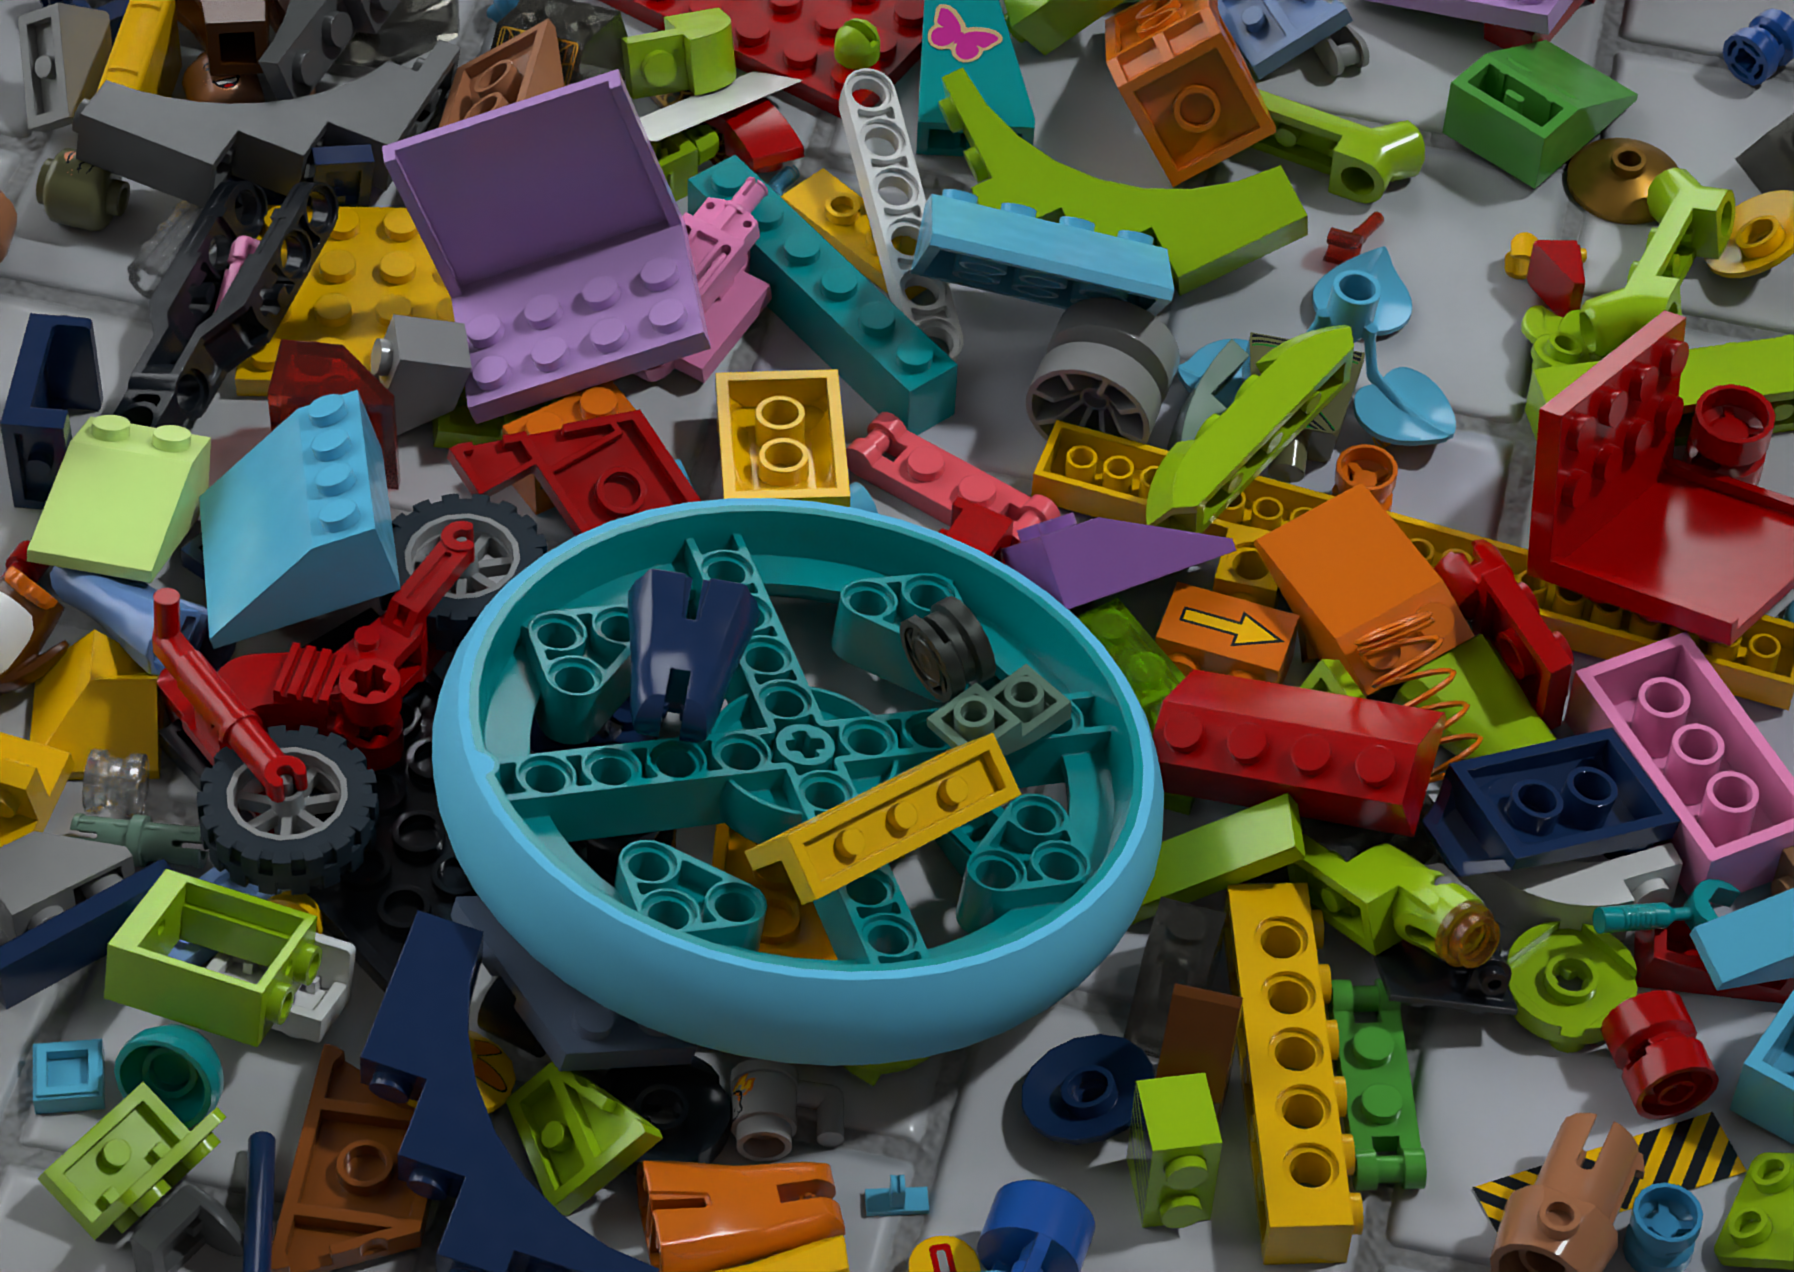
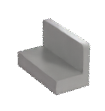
M55 3L17 16L28 130L48 132L73 123L75 112L84 98L91 100L96 94L112 50L110 17L106 11Z

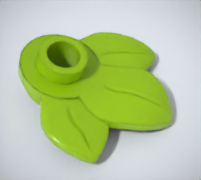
M1541 305L1532 306L1526 311L1521 322V331L1533 344L1531 348L1532 370L1554 365H1569L1603 359L1593 354L1583 341L1579 324L1581 309L1570 311L1564 318Z

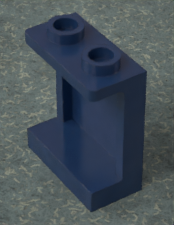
M30 313L0 422L13 504L16 508L44 509L69 443L72 440L67 409L99 411L102 407L103 391L93 322L89 318Z

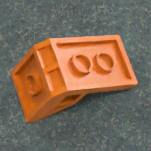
M1141 0L1105 20L1107 66L1120 94L1173 187L1276 133V126L1247 64L1219 14L1217 0Z

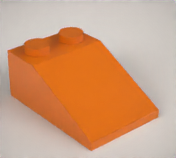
M1363 482L1253 542L1293 614L1300 615L1299 625L1319 660H1340L1366 698L1383 689L1371 687L1375 680L1425 652L1437 641L1417 643L1372 655L1361 656L1358 655V646L1354 644L1356 639L1425 611L1433 613L1431 618L1435 619L1434 624L1397 641L1437 635L1443 639L1442 645L1423 661L1393 677L1396 678L1416 671L1475 636L1443 579Z

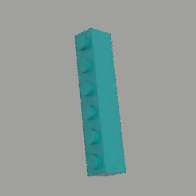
M733 155L688 179V213L691 215L697 212L708 197L731 200L748 177H755V182L759 179L765 184L768 189V195L761 200L751 213L758 221L760 237L750 248L749 274L770 284L772 299L767 304V307L829 367L838 369V375L878 414L881 412L894 414L904 423L906 429L915 435L923 433L955 414L958 364L740 158Z

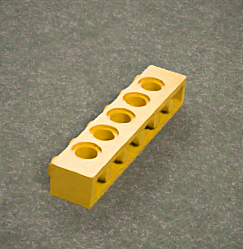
M1308 883L1228 885L1222 930L1230 995L1243 997L1236 1046L1263 1265L1347 1263L1352 1235L1362 1234L1364 1217L1360 1192L1350 1193L1348 1176L1354 1175L1355 1145L1353 1135L1342 1134L1340 1117H1346L1347 1087L1344 1076H1334L1332 1060H1338L1339 1029L1337 1020H1326L1324 1005L1331 1002L1332 981L1329 964H1318L1317 950L1323 949L1324 944L1322 910L1311 909ZM1286 1068H1294V1069H1297V1070H1299V1071H1292V1070H1288V1069H1286ZM1292 1125H1302L1308 1129L1296 1128ZM1298 1183H1309L1316 1187H1304Z

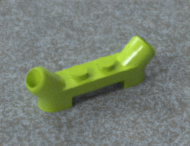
M1258 89L1276 126V133L1250 147L1330 175L1329 193L1354 202L1373 203L1382 198L1390 182L1415 177L1419 174L1425 161V144L1419 129L1410 121L1406 120L1369 128Z
M1682 168L1665 170L1654 178L1648 188L1647 204L1650 214L1660 225L1658 228H1651L1644 254L1640 261H1633L1625 287L1586 300L1580 310L1579 324L1581 335L1586 347L1593 354L1601 358L1606 357L1664 310L1682 316L1680 286L1695 258L1702 257L1719 260L1730 239L1735 218V196L1732 190L1702 186L1686 169Z

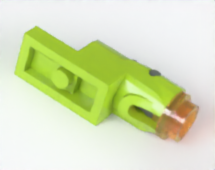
M1303 834L1306 858L1287 865L1290 883H1308L1311 909H1321L1324 921L1374 956L1404 939L1426 950L1431 955L1441 958L1451 966L1475 968L1488 961L1498 947L1500 928L1494 921L1492 912L1484 906V902L1468 885H1464L1442 863L1423 865L1407 853L1388 843L1373 846L1346 862L1338 852L1334 850L1329 851L1306 834Z

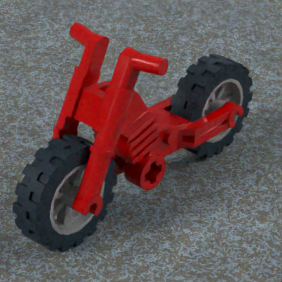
M459 494L442 495V501L431 504L429 499L413 505V512L409 515H405L403 512L392 521L401 590L380 596V606L383 611H387L369 626L358 628L354 633V638L334 654L331 649L322 648L320 652L317 651L316 646L306 645V648H301V643L293 642L289 652L243 655L227 662L216 671L203 654L195 650L181 633L179 592L173 588H161L154 593L153 653L166 667L161 671L157 681L158 692L163 698L168 719L171 722L177 719L182 721L185 733L213 766L212 769L206 767L200 778L201 792H197L196 799L202 845L204 850L209 849L210 861L219 872L226 869L230 873L231 881L245 888L249 883L256 885L260 893L277 895L278 889H291L292 895L310 893L311 886L322 884L324 888L340 882V874L346 870L353 873L364 863L365 850L370 852L373 850L377 841V827L380 825L377 781L374 771L393 766L400 760L405 750L403 720L399 713L402 707V698L417 682L425 680L447 651L453 652L454 647L460 645L484 607L511 579L547 553L546 539L543 533L537 535V523L528 514L521 517L517 514V507L504 500L500 504L490 502V496L482 494H472V499H459ZM486 554L494 558L482 560ZM506 575L498 583L488 578ZM378 731L386 734L387 737L382 735H376V733ZM361 736L372 739L368 742L361 739ZM314 788L325 793L324 795L308 797ZM241 811H249L254 819L245 822L240 816ZM334 812L325 822L313 816Z

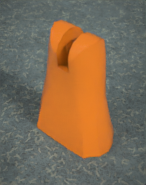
M644 1160L638 1163L636 1178L638 1207L650 1265L659 1268V1272H711L762 1260L822 1239L846 1235L840 1205L833 1200L836 1195L831 1167L827 1163L788 1162L739 1166L679 1161Z

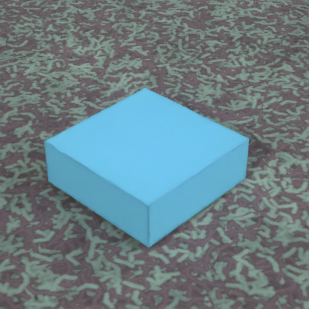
M102 1039L33 1044V1104L35 1114L105 1109V1052Z

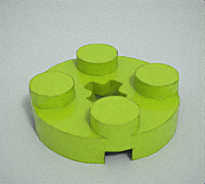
M1561 921L1545 922L1524 932L1510 948L1507 962L1511 968L1512 975L1508 986L1518 1008L1517 1015L1513 1016L1528 1031L1548 1040L1550 1045L1556 1050L1574 1053L1582 1050L1586 1044L1604 1041L1600 1030L1605 1017L1623 1001L1637 995L1638 987L1635 980L1637 968L1629 950L1612 934H1599L1595 931L1593 925L1582 923L1581 931L1570 928L1559 929ZM1561 975L1566 980H1572L1576 976L1584 981L1581 990L1569 991L1560 987L1556 976Z

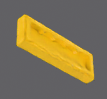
M824 168L780 196L860 273L888 294L866 208L861 196ZM897 236L891 240L894 248L900 253L914 255L917 244L915 239L909 236ZM911 286L905 289V293L908 299L911 300L927 288Z

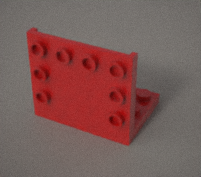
M1664 310L1539 409L1526 575L1583 594L1590 601L1609 603L1635 612L1647 621L1666 623L1695 633L1704 641L1731 646L1794 588V498L1673 458L1675 431L1684 409L1683 399L1679 397L1680 379L1688 360L1689 346L1684 342L1686 317Z

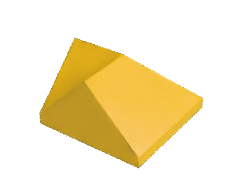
M95 629L70 646L65 655L46 675L35 681L30 741L71 753L75 766L68 780L160 779L162 749L160 748L158 731L164 726L165 705L162 696L158 692L157 681L159 675L148 674L120 646L119 642Z

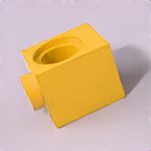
M1235 523L1229 524L1226 538L1233 539L1237 551L1220 556L1214 578V592L1277 609L1281 591L1253 544L1256 539L1271 531Z

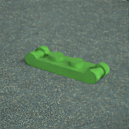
M1376 978L1374 985L1352 986L1350 979L1331 980L1332 995L1331 1002L1328 1004L1329 1020H1337L1339 1029L1338 1060H1335L1337 1076L1345 1077L1347 1087L1346 1117H1343L1345 1134L1353 1135L1355 1145L1354 1175H1351L1354 1191L1377 1190L1378 1183H1401L1402 1189H1425L1427 1178L1426 1157L1424 1149L1421 1148L1400 1011L1401 1002L1389 1001L1381 978ZM1354 1012H1375L1377 1022L1355 1023ZM1396 1151V1155L1377 1156L1376 1152Z

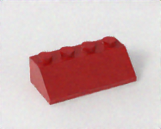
M1193 669L1163 699L1152 738L1157 750L1164 792L1249 808L1288 793L1298 804L1300 817L1414 837L1446 722L1445 712Z

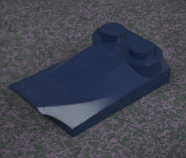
M1607 728L1449 763L1439 794L1432 808L1422 820L1424 832L1456 877L1541 866L1599 854L1612 860L1653 848L1656 842L1672 839L1681 820L1615 730Z

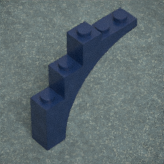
M418 910L361 1053L360 1075L361 1083L368 1085L372 1093L384 1100L394 1103H407L411 1099L418 1102L398 1153V1180L407 1182L406 1185L411 1191L428 1199L441 1201L445 1200L447 1196L457 1199L436 1253V1272H659V1268L608 1247L564 1217L522 1174L495 1132L476 1083L468 1035L470 1004L483 960L484 931Z

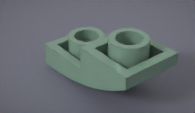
M1025 664L989 691H986L976 682L927 717V727L951 748L994 733L1003 755L1006 756L1037 741L1071 719V701L1028 664Z

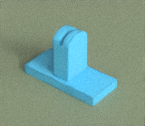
M904 1174L890 1175V1188L865 1189L866 1216L929 1214L927 1187H906Z

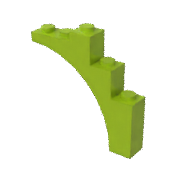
M963 67L941 77L946 98L938 101V104L951 132L954 134L962 130L971 148L963 151L974 178L979 183L971 187L972 194L978 197V205L1000 209L1002 203H1016L1035 209L1037 211L1036 218L1059 223L1060 217L1069 216L1094 223V232L1117 237L1119 230H1130L1150 235L1154 238V246L1168 249L1173 284L1179 296L1308 235V215L1281 165L1239 181L1193 189L1141 188L1098 179L1055 161L1019 137L986 104Z

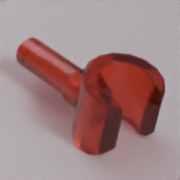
M1373 212L1352 232L1331 227L1326 241L1329 246L1323 261L1340 265L1360 255L1362 246L1367 238L1384 223V216L1380 212Z

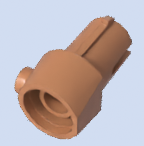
M1575 1113L1566 1117L1557 1132L1534 1185H1528L1513 1191L1505 1204L1490 1257L1491 1272H1603L1618 1248V1233L1613 1224L1634 1176L1643 1179L1645 1173L1643 1154L1638 1152V1145L1632 1134L1621 1124L1614 1121L1594 1167L1586 1170L1582 1168L1587 1153L1583 1147L1595 1123L1597 1114Z

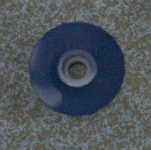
M1104 1034L1073 1038L1050 1049L1031 1067L1022 1085V1109L1032 1128L1051 1141L1072 1145L1101 1142L1130 1128L1136 1081L1154 1079L1155 1069L1144 1050L1126 1038Z

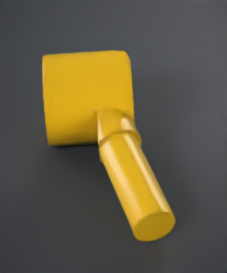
M1521 232L1511 240V251L1505 254L1504 266L1505 273L1509 277L1521 280L1527 279L1533 243L1538 240L1533 234ZM1581 248L1582 262L1585 263L1587 251L1585 248Z

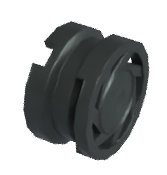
M953 596L946 597L931 606L929 615L923 618L913 615L901 622L899 631L906 657L923 686L936 699L943 703L949 702L965 691L966 684L973 685L976 682L982 684L994 677L996 663L989 639L977 618L961 600Z

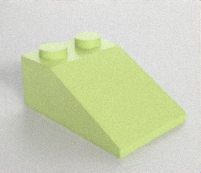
M118 415L90 417L69 443L28 546L27 561L152 583L200 517L199 496L209 488L211 437L191 434L188 429L176 425H164L153 428L130 424L127 418Z

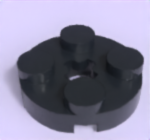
M697 1056L693 1057L691 1064L612 1068L603 1076L598 1084L602 1089L658 1128L662 1134V1140L624 1170L629 1174L637 1176L638 1163L644 1160L710 1164L718 1157L727 1143L731 1130V1102L729 1094L727 1095L720 1085V1076L713 1067ZM663 1105L674 1108L673 1118L676 1120L666 1124L651 1122V1118L645 1115L646 1111L658 1113Z

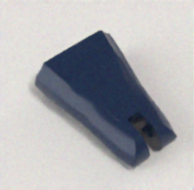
M653 568L637 579L628 591L631 650L630 712L632 725L638 734L659 737L662 720L666 718L667 712L679 714V720L682 721L679 741L701 744L707 739L717 721L733 675L754 633L761 614L756 599L745 584L711 578L710 580H703L696 619H687L693 578L686 576L685 573Z

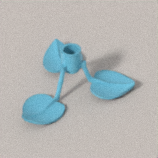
M1382 246L1355 256L1326 273L1317 282L1313 290L1312 304L1316 315L1314 322L1306 333L1325 327L1348 325L1352 329L1353 343L1361 338L1364 340L1366 374L1372 384L1360 388L1354 397V415L1360 426L1374 438L1395 445H1430L1444 443L1452 439L1456 430L1455 415L1448 399L1436 383L1421 372L1408 367L1394 368L1384 377L1378 370L1376 336L1392 334L1402 329L1408 323L1412 313V299L1392 264L1387 248ZM1234 338L1233 340L1246 351L1248 340ZM1223 339L1207 344L1200 348L1188 361L1179 365L1177 376L1189 393L1218 353L1231 339ZM1242 367L1234 378L1215 396L1226 408L1234 402L1236 393L1242 385Z

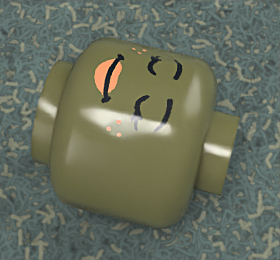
M65 148L54 159L48 158L43 163L36 184L37 201L39 204L44 205L47 216L55 223L90 231H101L110 224L114 216H122L129 202L130 185L128 182L122 181V176L76 159L77 149Z

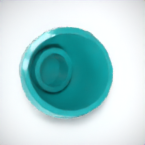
M168 1024L144 1029L124 1044L115 1061L114 1073L118 1089L123 1098L128 1096L144 1081L187 1128L200 1123L217 1107L224 1089L223 1068L218 1054L207 1038L198 1031L184 1025Z

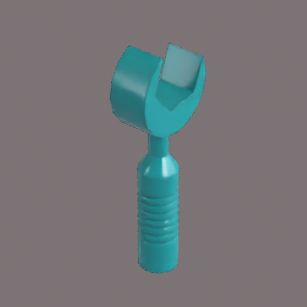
M1708 879L1696 886L1684 903V907L1672 908L1665 902L1596 907L1592 916L1593 926L1597 933L1603 934L1666 929L1674 921L1684 920L1692 931L1694 927L1718 918L1710 903L1731 907L1741 892L1733 885L1722 880Z

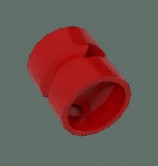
M1718 385L1705 391L1696 403L1683 462L1757 486L1760 481L1766 451L1769 447L1776 415L1771 403L1761 393L1740 385Z
M1655 990L1638 994L1616 1006L1603 1020L1600 1031L1617 1068L1623 1070L1621 1077L1638 1115L1646 1119L1658 1120L1676 1117L1698 1107L1716 1090L1719 1078L1702 1041L1696 1039L1697 1031L1679 994L1669 990Z

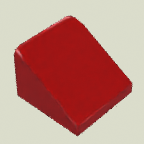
M1537 240L1533 243L1527 281L1530 287L1552 311L1563 318L1570 311L1579 310L1581 307L1585 288L1581 248L1577 240Z

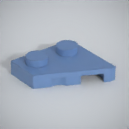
M1217 0L1219 14L1240 52L1259 80L1353 21L1344 3L1338 0H1333L1331 4L1323 0Z

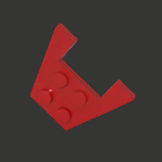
M640 409L566 423L562 425L561 429L530 435H527L525 431L503 435L499 441L473 445L472 441L460 443L449 448L447 459L471 495L482 494L492 496L524 477L534 474L574 536L607 522L646 510L701 501Z

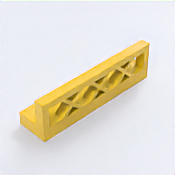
M994 733L949 749L745 851L752 870L782 861L803 905L847 885L1022 794Z

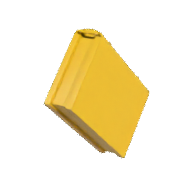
M129 0L97 91L108 80L135 90L172 97L182 68L175 0Z

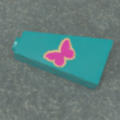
M924 0L916 154L965 157L963 151L971 148L962 130L954 134L951 132L938 104V101L946 98L941 77L962 67L986 104L1019 137L1033 145L1035 116L999 0Z

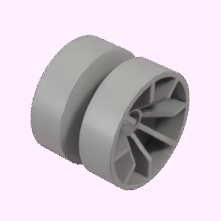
M1098 297L1084 299L1071 305L1060 317L1046 349V355L1041 360L1028 389L1026 410L1031 423L1047 441L1056 420L1146 444L1159 415L1161 404L1167 396L1179 367L1180 353L1174 336L1156 316L1127 301Z

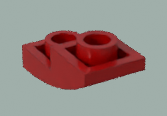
M765 97L705 121L724 134L725 154L729 157L736 155L753 172H774L783 167V162L805 157L804 146L783 115Z

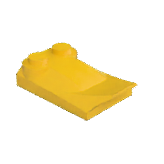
M838 369L715 373L717 432L723 499L776 498L814 501L850 507V486Z

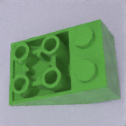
M1543 40L1485 53L1454 79L1450 84L1442 133L1535 189L1636 102L1638 94L1551 42Z

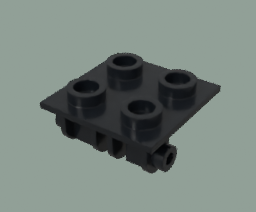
M1485 907V915L1487 918V909ZM1487 921L1485 922L1488 925L1486 939L1474 953L1459 961L1449 962L1437 958L1404 939L1380 954L1373 955L1389 1001L1401 1002L1412 1007L1432 1005L1464 1009L1474 1014L1492 1012L1517 1015L1518 1012L1517 1005L1508 986L1512 975L1511 968L1508 962L1501 957L1502 947L1500 941L1497 938L1493 925Z

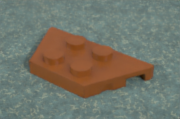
M324 1044L272 1243L271 1272H328L421 1247L432 1199L414 1193L407 1187V1182L398 1180V1153L415 1108L407 1103H394L384 1100L372 1093L368 1085L361 1083L360 1069L345 1061L344 1051L332 1044Z

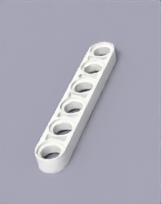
M868 68L855 70L847 76L839 98V111L890 301L927 336L942 339L950 351L947 355L957 363L964 343L949 283L910 274L914 255L900 253L891 242L897 236H909L917 241L926 203L896 89L891 79L878 70ZM859 89L873 91L880 97L882 104L874 108L864 107L854 100L852 93ZM874 137L883 138L893 145L895 153L890 156H878L867 148L865 141ZM886 186L899 188L907 195L909 202L900 206L888 204L880 197L878 190ZM911 286L925 287L933 293L936 302L928 306L917 305L908 299L905 289Z

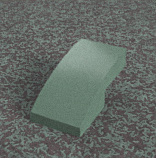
M1233 339L1218 353L1188 395L1172 428L1167 445L1168 451L1177 442L1195 439L1198 430L1207 418L1215 413L1221 415L1227 409L1215 396L1234 378L1250 356Z

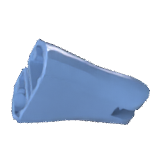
M53 567L50 572L51 586L56 594L64 602L98 622L148 674L160 675L161 671L166 667L153 653L152 645L154 629L153 595L157 589L142 581ZM180 598L181 633L194 649L200 651L212 667L218 671L230 660L235 651L236 642L213 649L209 640L207 606Z

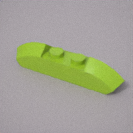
M1337 325L1298 335L1278 345L1255 364L1261 375L1253 374L1249 376L1237 391L1234 402L1221 415L1212 414L1202 424L1195 439L1177 442L1164 457L1149 489L1146 505V525L1202 533L1350 382L1354 352L1351 327L1348 325Z

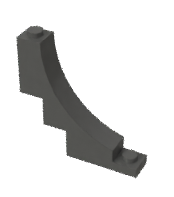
M439 39L426 59L418 57L412 69L387 61L370 73L347 84L317 94L263 103L228 104L190 101L135 90L106 80L91 100L84 98L75 112L72 130L78 133L76 159L204 208L214 189L221 182L229 180L231 175L287 196L295 184L308 182L311 149L313 147L371 144L375 160L372 186L386 191L393 180L384 164L382 146L427 131L448 99L458 67L461 47Z

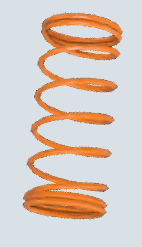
M1429 611L1418 613L1381 627L1356 639L1354 643L1358 646V655L1367 656L1417 643L1437 641L1425 652L1373 682L1371 687L1378 689L1423 677L1450 674L1444 681L1407 702L1404 706L1414 707L1449 685L1457 674L1451 668H1438L1393 678L1432 655L1442 645L1443 639L1437 635L1397 641L1434 624L1435 619L1431 618L1433 613ZM1455 700L1419 708L1434 711L1450 707H1463L1462 710L1445 722L1444 729L1461 719L1467 713L1470 705L1465 701ZM1476 733L1442 737L1440 744L1467 739H1476L1477 741L1457 756L1432 769L1429 783L1443 780L1445 773H1438L1446 770L1449 763L1461 761L1479 748L1483 737ZM1433 804L1426 807L1422 814L1427 815Z

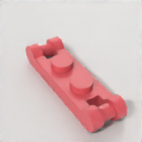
M889 412L878 414L867 427L868 435L865 438H856L846 448L847 466L851 472L950 527L952 504L958 496L1013 519L1012 545L1021 543L1017 530L1061 516L1058 507L1046 496L1035 494L1030 497L908 431L904 423L897 416ZM887 452L896 457L893 462L882 455Z

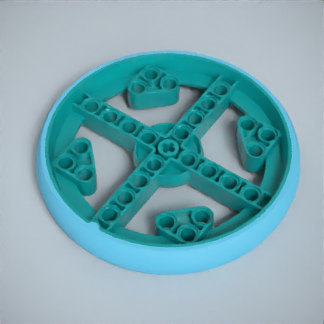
M728 498L687 502L650 509L619 518L569 539L542 555L511 579L484 607L456 650L439 694L433 722L432 766L439 812L458 862L475 892L504 929L533 958L565 983L602 1006L647 1028L692 1044L739 1056L783 1063L828 1066L882 1064L929 1057L964 1048L1004 1033L1047 1010L1076 989L1114 950L1132 924L1155 875L1162 845L1164 790L1156 746L1146 714L1132 687L1101 642L1074 614L1048 592L1016 570L982 551L942 533L913 523L857 508L814 501L776 498ZM654 568L685 573L686 576L693 578L688 612L692 620H695L697 616L703 580L715 578L743 583L748 587L750 593L757 601L761 615L726 693L725 699L728 705L720 712L713 729L704 742L697 744L679 741V737L530 754V732L534 715L544 735L553 741L563 744H580L594 737L630 696L631 650L628 591L634 582L648 570ZM769 596L800 598L837 604L838 609L831 644L832 650L839 658L936 702L942 701L936 699L923 686L912 669L903 649L899 630L902 621L913 615L923 618L930 614L933 604L946 597L953 596L961 600L981 624L995 656V675L1001 681L1023 665L1028 664L1071 701V719L1037 741L1004 756L1018 788L1065 783L1068 804L1067 812L1059 802L1041 794H1024L1016 797L1009 803L970 855L966 864L955 914L958 924L969 935L934 948L927 949L889 863L813 901L838 959L820 960L793 958L759 952L767 912V902L763 893L752 884L669 845L654 840H639L628 844L619 855L613 887L597 875L567 842L725 823L741 836L761 844L952 749L927 727V717L940 708L874 715L867 708L843 695L825 689L810 687ZM969 683L966 684L965 690L969 688Z

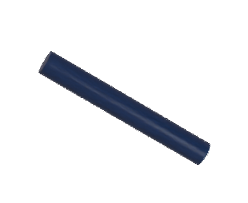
M265 1131L255 1132L248 1138L242 1272H271L276 1139L271 1133Z

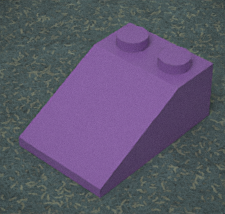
M1073 512L1017 530L1021 543L1001 549L1007 566L1048 592L1067 609L1237 551L1232 538L1101 517L1077 524Z

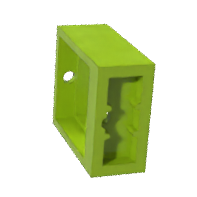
M165 869L107 945L104 999L258 1047L274 1023L282 1025L285 1022L292 1008L295 993L302 984L309 986L316 977L322 958V948L315 945L317 916ZM181 939L269 968L257 984H253L169 957L168 954Z

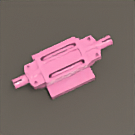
M748 177L731 200L708 197L694 215L685 212L682 216L687 228L711 349L634 373V375L648 382H653L665 378L675 368L705 383L771 301L770 284L749 274L750 248L760 237L758 221L751 213L761 200L768 195L767 187L759 179L755 182V177Z

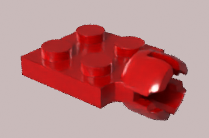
M1484 539L1473 540L1471 542L1473 546L1472 554L1475 559L1471 563L1468 562L1463 553L1455 554L1451 551L1433 569L1443 579L1465 620L1471 623L1473 634L1475 636L1483 634L1485 638L1491 641L1535 711L1547 727L1553 730L1561 726L1565 701L1568 696V686L1572 666L1574 665L1571 647L1560 632H1551L1539 615V605L1532 590L1526 583L1516 582L1513 570L1497 547Z

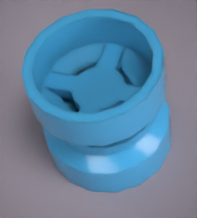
M1671 1183L1652 1184L1641 1190L1635 1198L1630 1223L1627 1226L1622 1247L1626 1261L1635 1271H1685L1691 1262L1695 1241L1699 1236L1703 1220V1211L1696 1197L1680 1185Z

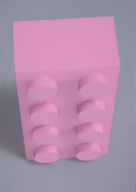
M1687 631L1575 671L1564 720L1575 735L1613 728L1681 820L1672 839L1656 842L1653 847L1668 843L1673 844L1683 862L1678 882L1686 894L1690 896L1700 882L1708 879L1727 882L1741 893L1773 881L1782 849L1794 846V777Z

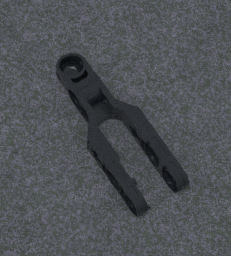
M226 180L214 189L149 301L153 337L132 371L128 381V389L113 415L127 418L130 424L153 428L164 425H176L185 428L189 420H196L202 417L227 373L271 341L333 231L338 219L339 206L337 196L328 183L299 182L292 187L281 207L274 209L270 216L272 223L254 254H248L215 314L213 313L224 272L230 266L227 260L231 245L242 235L253 239L258 237L265 224L264 217L268 212V203L263 188L249 181ZM239 194L243 204L240 221H238L235 213V201ZM309 196H311L313 203V214L310 223L307 216ZM213 238L216 241L217 258L214 266H212L209 259V246ZM285 240L288 254L286 265L283 268L281 247Z

